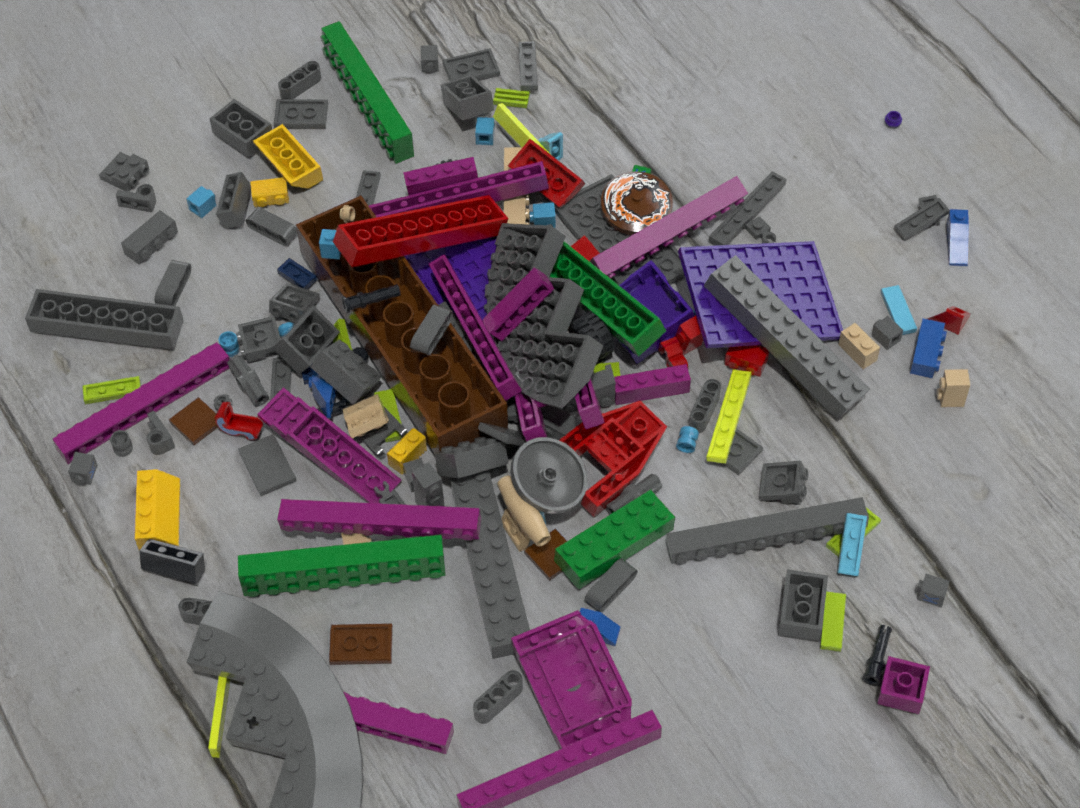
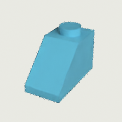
M561 132L548 134L538 140L557 160L563 158V134Z

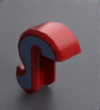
M223 402L214 418L220 430L232 436L244 435L247 440L257 439L264 425L258 417L233 413L230 402Z

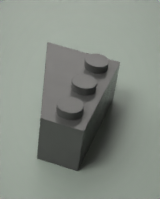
M611 364L606 365L602 371L594 373L593 370L591 380L600 407H608L615 404L616 382ZM575 396L563 408L558 409L568 414L578 411Z

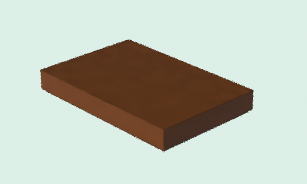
M393 624L331 625L329 664H392Z

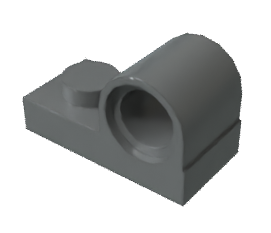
M149 184L140 185L135 193L118 190L116 193L119 207L153 212L157 200L154 189Z
M155 411L147 414L149 419L147 425L150 432L147 434L146 439L151 453L161 455L174 449L173 438Z

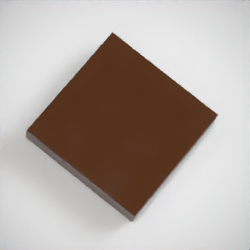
M199 397L169 419L170 424L193 446L218 428L214 420L216 413Z
M556 528L549 533L551 539L547 544L537 546L534 543L524 550V554L549 581L563 572L555 563L554 556L555 549L567 542Z

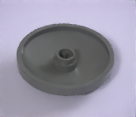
M548 437L531 439L518 449L511 462L510 473L515 490L526 503L538 511L550 514L567 512L575 507L585 495L588 478L583 461L570 446L557 439Z

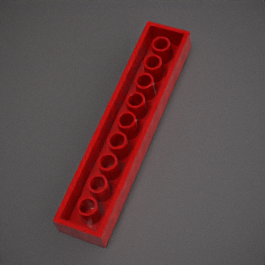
M486 195L341 224L337 227L333 243L350 266L355 267L498 236L502 223H507L509 218L491 196Z

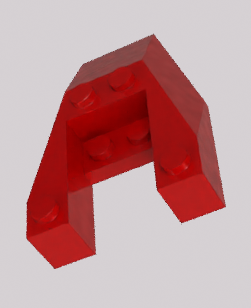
M642 401L603 413L605 423L596 427L586 429L582 422L559 440L570 446L579 457L588 451L609 472L589 488L582 498L581 505L593 517H596L606 509V505L615 500L640 474L667 429V426Z

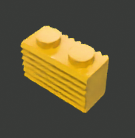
M284 177L250 181L254 207L289 203L287 180Z
M412 428L386 453L388 465L398 473L404 474L403 463L419 459V456H422L424 451H427L426 436Z

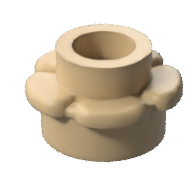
M344 205L340 210V218L345 223L355 219L354 207H349V205Z

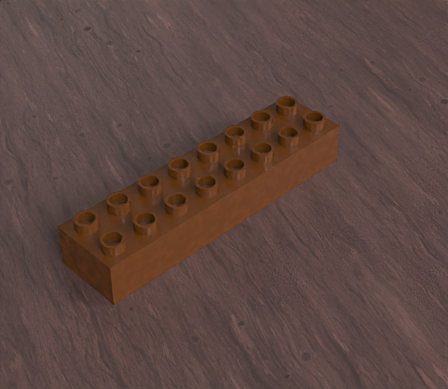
M361 195L296 224L302 255L420 433L426 436V442L434 453L441 451V448L445 446L456 447L459 442H474V438L486 436V439L491 438L492 436L478 429L480 422L508 428L507 402L451 323L431 355H426L410 348L413 336L434 304L439 305L404 256L351 267L342 254L340 259L321 258L319 241L322 229L337 230L338 225L346 224L340 218V210L344 205H349V207H354L355 219L348 223L376 218ZM398 284L401 296L369 304L365 309L358 308L350 310V313L345 312L342 297H351L357 295L358 292H363V294Z

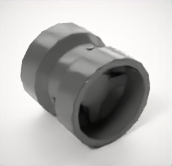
M119 430L111 435L110 442L114 453L119 457L128 456L133 450L129 434L124 430Z

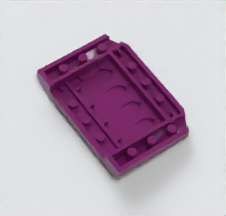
M578 610L511 638L516 657L559 749L631 719V696L596 624L583 617L581 612ZM581 684L580 688L576 691H567L568 689H571Z

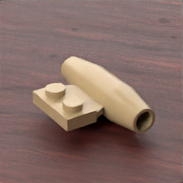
M504 476L497 483L505 505L508 508L505 509L501 518L504 529L519 552L527 549L530 540L537 546L547 544L551 536L542 515L536 508L526 503L518 495L513 486L511 476Z

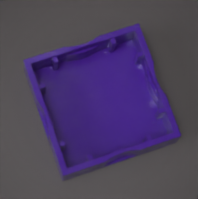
M652 260L631 274L619 285L660 318L666 329V332L640 356H637L619 341L636 364L655 352L661 342L675 337L679 325L695 316L690 306L669 285L664 274Z

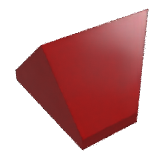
M952 306L947 308L945 312L927 319L945 323L944 329L959 335L971 313Z

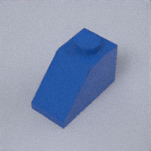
M581 608V615L596 624L605 644L616 646L621 627L601 612Z

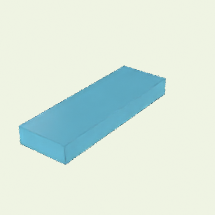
M900 286L882 288L881 295L891 319L903 329L902 335L917 332V326Z
M846 513L837 573L852 576L859 575L867 516Z

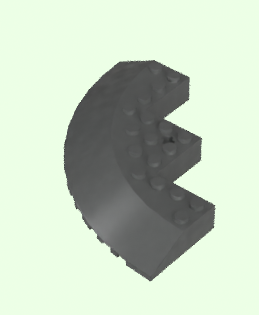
M502 223L495 241L496 251L492 253L490 259L493 261L492 266L487 272L489 283L485 285L487 304L484 305L487 314L534 267L548 277L554 289L503 341L492 334L491 336L522 392L545 405L563 408L589 382L603 345L589 335L567 333L584 289L570 279L549 277L566 236L553 226Z
M218 591L200 622L187 664L192 670L244 682L226 739L231 745L285 758L269 808H360L363 788V759L358 730L351 707L340 683L326 661L307 639L281 618L250 601Z

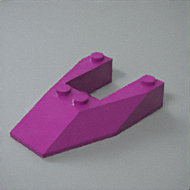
M590 378L589 382L575 395L578 412L586 429L605 423ZM522 391L516 394L518 414L526 441L547 437L541 407L546 405L530 398Z

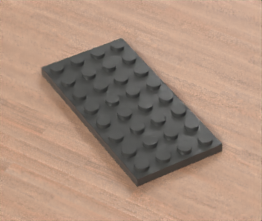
M612 174L581 189L563 207L559 208L554 204L556 214L579 240L585 235L599 253L632 236L612 228L603 217L601 211L602 192L606 185L615 178ZM670 244L667 247H664V245L660 246V250L651 256L648 253L644 256L645 259L637 264L635 262L629 264L631 267L624 272L620 270L615 272L616 276L611 279L620 285L650 260L664 274L669 284L683 278L685 275L678 250L673 244Z

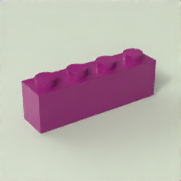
M474 157L403 172L408 195L478 178Z
M534 267L484 317L483 322L490 334L503 341L547 297L554 287L544 273Z
M687 364L614 377L616 382L615 405L690 393L691 378Z

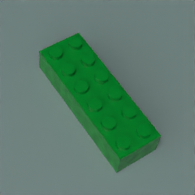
M649 490L555 549L554 561L579 590L606 573L620 558L623 560L630 558L666 535V533L671 532L674 529L675 516L652 490Z

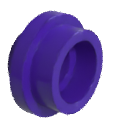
M890 111L885 116V123L890 127H898L902 123L901 114L897 111Z

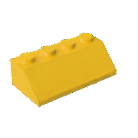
M283 124L253 140L257 148L291 186L311 188L323 181L321 166Z
M158 469L137 471L135 541L138 549L140 550L148 539L179 546L180 478Z

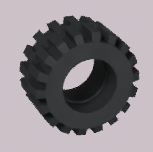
M587 312L570 323L569 333L589 335L603 345L597 362L613 352L614 342L604 322L594 313Z

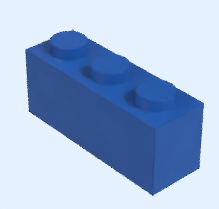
M922 319L910 374L933 379L934 372L939 371L941 361L937 360V358L942 357L944 346L940 344L945 342L947 331H943L945 323Z

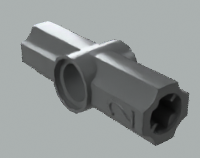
M242 355L231 357L227 364L236 377L237 384L242 392H246L255 406L265 404L269 396L261 385L255 370L250 369Z
M651 473L636 485L633 483L628 485L619 497L606 505L609 515L649 490H652L653 493L659 491L662 488L659 477Z

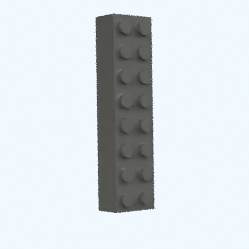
M36 289L25 320L30 332L174 350L183 323V316L178 306Z

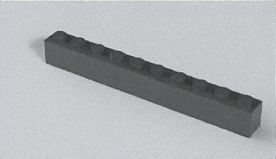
M863 497L666 533V544L671 564H683L695 559L704 560L707 557L724 556L733 552L742 553L754 548L763 549L766 546L783 545L792 541L801 542L813 537L822 538L825 535L842 534L846 513L867 516V528L869 516Z

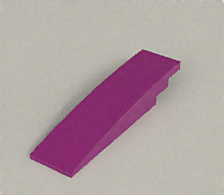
M284 387L257 414L259 419L367 503H379V499L382 498L375 495V486L380 491L385 490L383 482L386 481L389 484V491L391 493L402 481L314 406L311 408L301 398H296Z

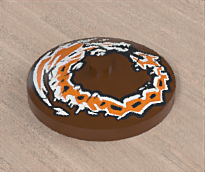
M628 172L613 178L606 185L601 196L603 217L612 228L627 235H633L672 213L673 198L668 186L658 177L645 172Z

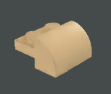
M378 394L343 409L344 419L347 422L351 438L361 437L372 429H379L389 421Z

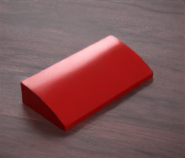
M529 139L507 166L510 169L543 161L549 189L539 192L561 208L581 190L585 182L537 143Z

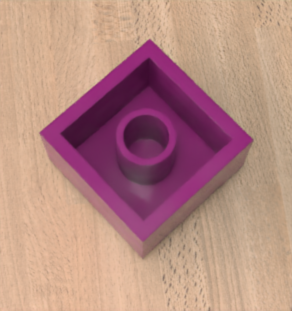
M888 656L877 704L919 714L923 705L930 666Z

